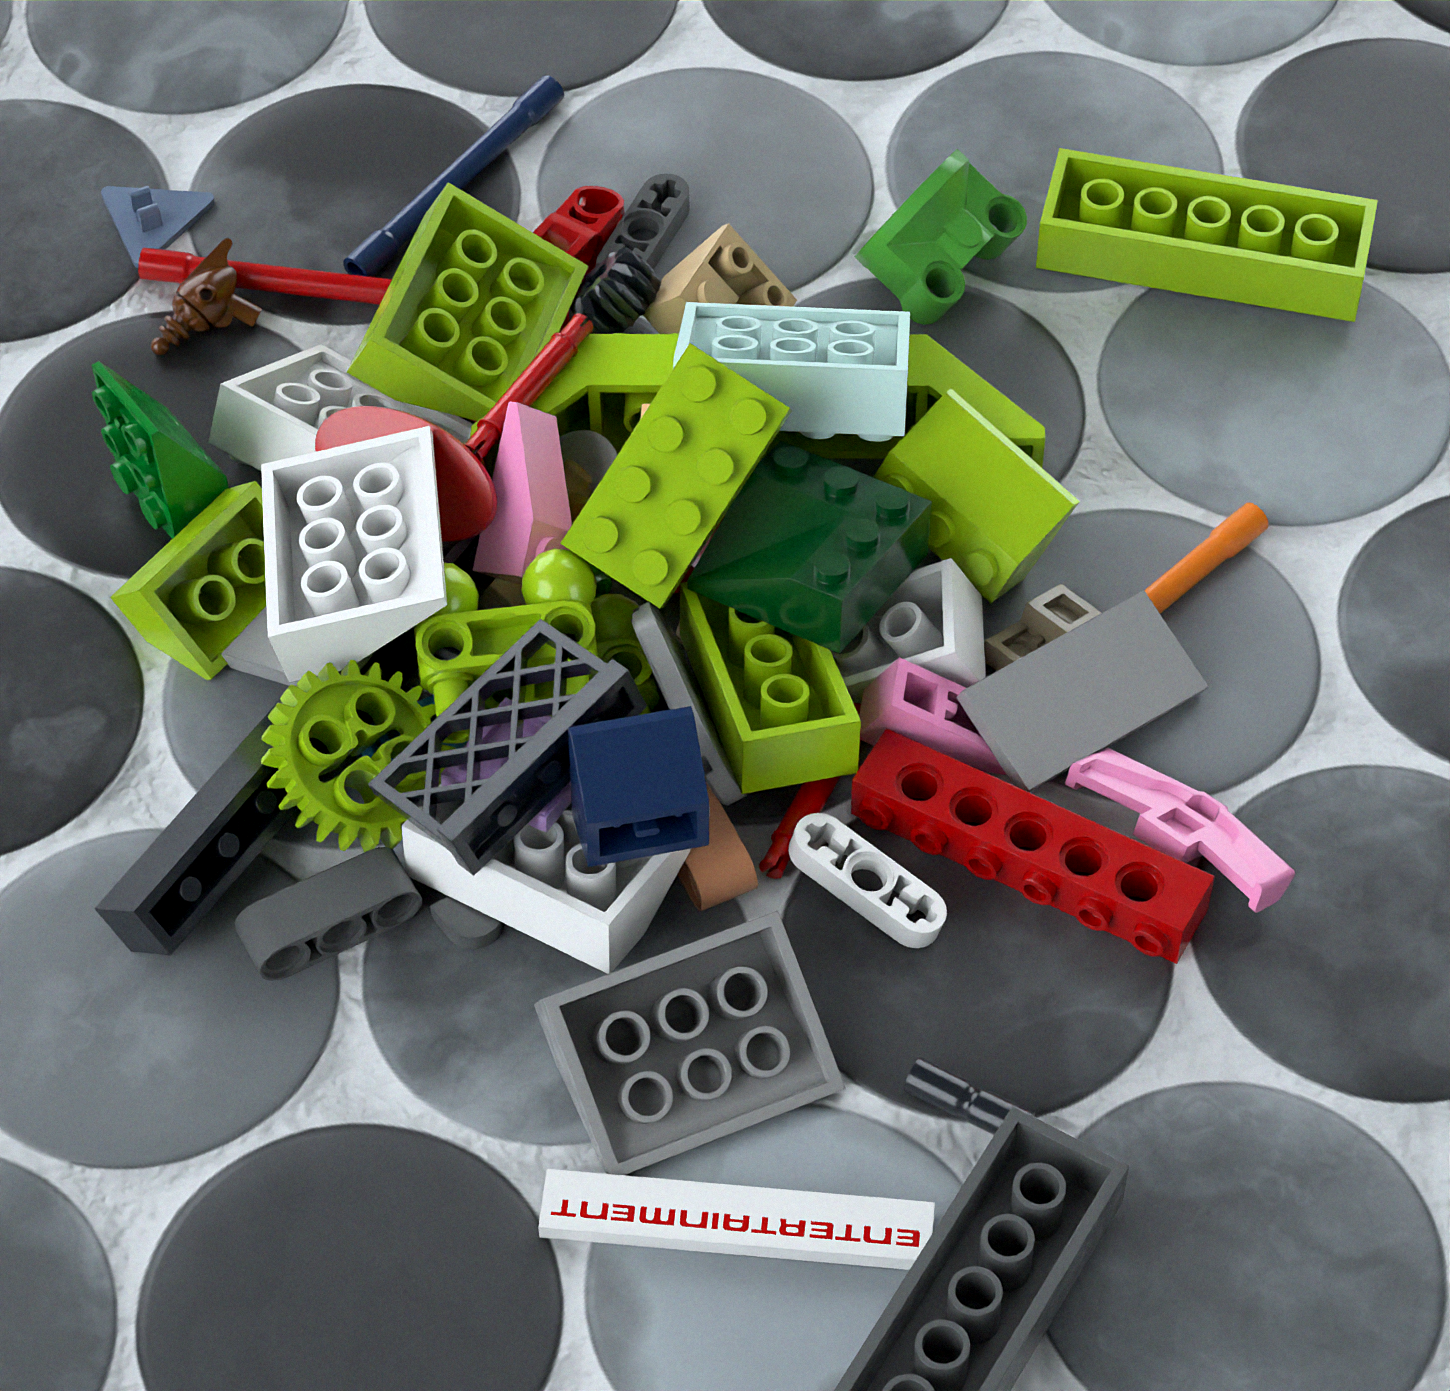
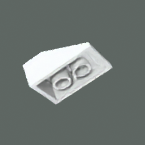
M952 558L913 570L840 654L831 651L853 703L861 704L864 689L899 657L966 688L986 678L982 595Z

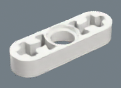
M813 813L804 816L797 823L788 851L792 862L798 869L900 944L910 948H922L936 940L947 916L946 904L936 891L833 816L824 813ZM820 838L829 844L828 847L822 846L817 851L808 845L809 842L815 843ZM843 855H847L848 857L842 870L836 868V862L840 864ZM859 869L870 870L880 877L883 888L878 891L863 890L854 883L851 873ZM894 890L900 895L898 899L894 898L891 906H888L886 903ZM917 910L926 915L925 919L921 918L916 923L906 917L907 914L911 915Z

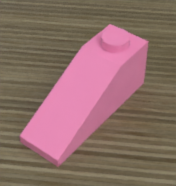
M509 402L492 478L497 495V510L492 523L486 530L480 533L472 571L507 582L522 584V577L526 568L538 554L554 548L569 550L560 543L572 526L556 416L518 402Z
M899 657L864 689L859 714L861 720L860 740L875 746L887 728L980 771L1007 775L956 698L966 687Z

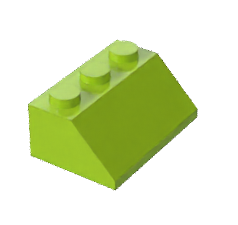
M952 389L947 391L891 449L873 478L932 501L928 548L942 560L952 558L979 593L990 603L1025 579L1080 502Z
M256 481L225 489L110 597L148 643L206 680L212 679L228 664L221 653L267 606L262 488Z

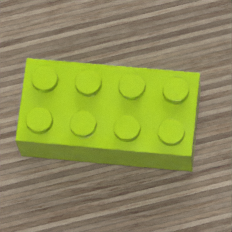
M689 343L560 544L659 609L664 608L791 414V408Z
M687 582L680 583V637L741 794L857 773L861 720L831 651L687 589Z

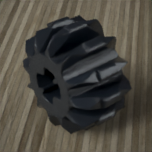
M628 247L619 249L617 252L609 253L601 263L597 262L595 268L585 275V279L580 284L570 309L573 314L579 313L587 317L581 326L589 320L592 322L593 331L590 334L623 333L629 326L633 327L635 321L644 315L647 307L655 301L661 281L654 273V269L640 255H636Z

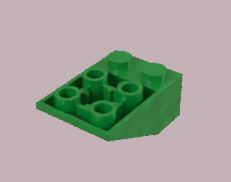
M98 361L92 364L97 389L92 391V397L96 407L106 421L107 426L101 429V433L107 447L115 457L116 462L110 465L112 475L125 494L128 495L133 492L138 497L141 510L154 529L163 527L173 539L225 489L229 488L227 476L167 407Z

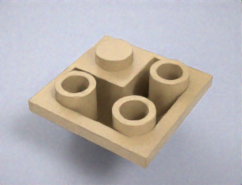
M728 223L721 226L663 277L660 289L656 293L655 301L647 307L643 316L659 334H679L686 302L793 307L797 299Z

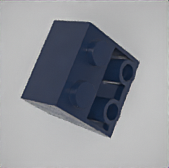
M691 706L568 727L572 816L588 867L709 845V798L695 717Z

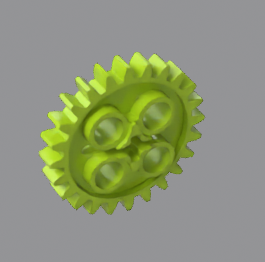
M350 660L342 669L341 674H339L337 668L331 662L326 663L318 673V677L311 671H307L298 681V687L291 684L280 697L282 703H277L268 715V718L274 725H270L261 740L273 746V748H270L262 757L261 764L278 768V771L274 773L266 784L268 788L286 789L288 794L278 805L281 810L297 806L302 811L295 824L298 829L306 826L311 821L319 825L316 841L320 843L331 832L338 834V843L341 851H346L356 838H359L364 852L374 849L379 844L380 839L385 847L394 849L402 841V825L407 819L377 797L368 783L391 762V758L398 756L432 723L430 719L436 711L435 704L421 707L417 703L423 690L420 685L412 688L407 693L400 689L402 673L399 671L387 682L381 679L379 663L374 662L365 675L360 674L355 660ZM356 710H362L369 714L375 725L364 723L358 717ZM391 730H397L400 733L399 737L382 744L371 758L368 755L359 758L340 775L327 783L319 780L318 776L338 768L348 755L352 757L359 755ZM309 738H316L326 745L329 754L317 751L311 745ZM442 745L441 751L453 750L456 748L448 745ZM441 768V769H440V773H439V785L442 783V782H441V773L443 772V770H444L445 768ZM426 771L411 773L394 789L399 793L425 789ZM344 786L356 789L361 794L364 804L353 801L347 795Z

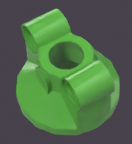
M956 149L891 215L854 257L899 299L902 310L910 312L911 320L923 325L933 324L964 293L965 280L960 270L974 256L985 260L995 259L1000 256L1023 233L1027 226V215L1024 207L1018 200L999 192L969 163V159ZM927 287L931 288L938 297L933 295Z

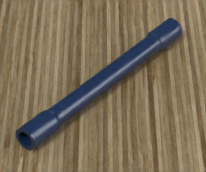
M543 75L491 128L380 230L374 231L343 260L346 272L351 275L373 277L397 254L398 249L416 233L424 215L448 182L462 190L529 127L536 125L563 100L564 90L560 83L549 75Z

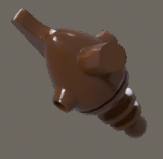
M223 239L178 287L175 292L176 295L172 299L174 315L173 317L165 316L164 319L167 325L165 327L161 325L158 328L162 333V337H156L151 342V350L156 355L166 354L170 343L179 347L181 344L179 340L181 338L189 340L191 337L188 332L192 330L204 332L208 331L210 327L226 328L232 322V317L251 327L254 326L263 308L235 294L237 273L233 267L228 265L227 261L228 252L233 244L231 239Z

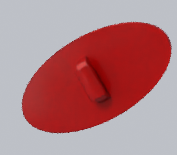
M377 406L346 408L330 415L320 425L315 438V452L430 426L433 434L442 542H455L475 537L486 530L492 523L497 510V495L489 473L469 448L439 426L404 411Z

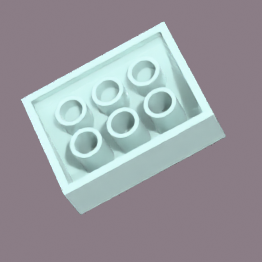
M686 302L673 359V368L689 343H691L791 408L792 412L780 431H799L803 436L813 439H826L834 436L835 433L858 434L860 438L867 441H887L893 436H905L910 312Z

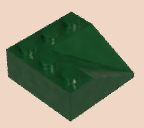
M780 440L757 464L729 507L688 578L687 589L840 654L928 555L932 501Z

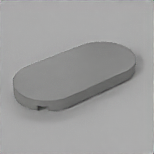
M650 602L632 610L634 612L631 614L633 617L631 620L633 628L669 709L692 707L703 769L707 777L705 780L718 800L727 806L748 796V793L741 794L694 670L668 622L658 607Z

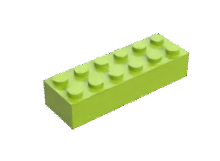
M1059 148L1040 220L1036 268L1355 322L1378 200Z

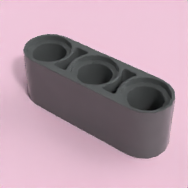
M378 847L256 901L238 915L234 928L262 978L269 981L281 980L400 926L418 912L422 905V898L394 850L388 847Z

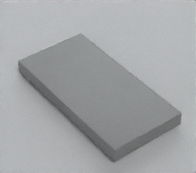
M1142 590L969 686L956 698L1012 784L1030 793L1068 771L1073 763L1110 747L1200 695L1209 686L1146 592Z

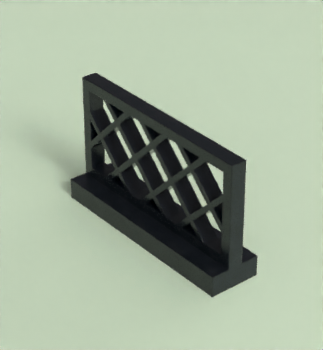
M540 619L373 778L368 785L377 797L450 851L458 865L474 876L570 782L568 727L637 716L647 707V704L627 668L613 659L608 663L604 662ZM545 643L556 650L555 664L527 668L528 659ZM589 674L594 675L576 694L566 695L567 678ZM554 681L553 698L525 703L526 685ZM513 688L512 705L484 710L485 701L495 691ZM552 715V718L533 736L523 737L524 720ZM511 722L510 740L482 744L483 727ZM470 729L469 747L441 751L442 742L452 732ZM509 757L490 778L479 780L482 761ZM467 764L466 782L438 787L441 768ZM426 771L425 789L399 793L394 789L409 774ZM465 799L464 803L442 824L436 821L437 804Z

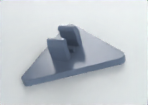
M106 186L101 190L102 199L136 268H138L140 253L144 247L167 249L215 205L214 196L210 192L150 189L149 186L142 188Z

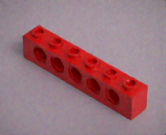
M886 728L852 779L851 814L859 817L867 826L876 830L892 832L911 841L918 849L927 854H939L965 866L972 874L985 880L994 879L1020 891L1024 897L1033 903L1050 905L1072 915L1081 924L1092 930H1104L1124 939L1146 955L1153 957L1161 956L1177 964L1209 908L1215 876ZM913 798H922V799H925V801H915V800H912V799H913ZM974 822V823H978V824H980V825L971 826V825H967V824H965V823ZM1019 847H1030L1035 850L1026 851L1019 849ZM1073 872H1085L1090 875L1079 876L1074 874ZM1128 897H1139L1146 901H1133Z

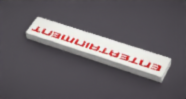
M547 1169L538 1229L539 1237L910 1270L933 1233L935 1202Z

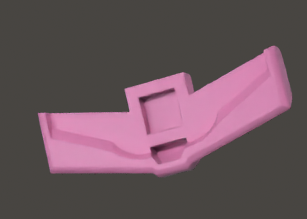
M1108 747L1070 766L1065 781L1066 786L1074 790L1084 786L1140 813L1133 835L1153 849L1184 863L1203 855L1250 899L1248 906L1255 913L1279 901L1295 876L1294 869L1228 811L1227 806L1204 791H1198Z

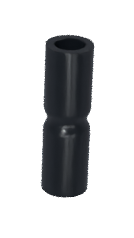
M922 1057L918 1058L913 1065L904 1086L905 1092L952 1115L963 1116L970 1124L992 1135L996 1133L1012 1106L1035 1117V1112L988 1089L977 1088L971 1081Z

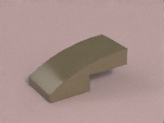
M1059 584L1027 602L1020 621L984 641L985 663L998 671L1096 617L1101 612L1067 587Z

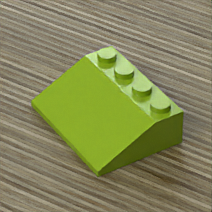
M448 182L424 215L347 373L396 401L478 421L490 411L550 341L551 336L559 332L588 265Z

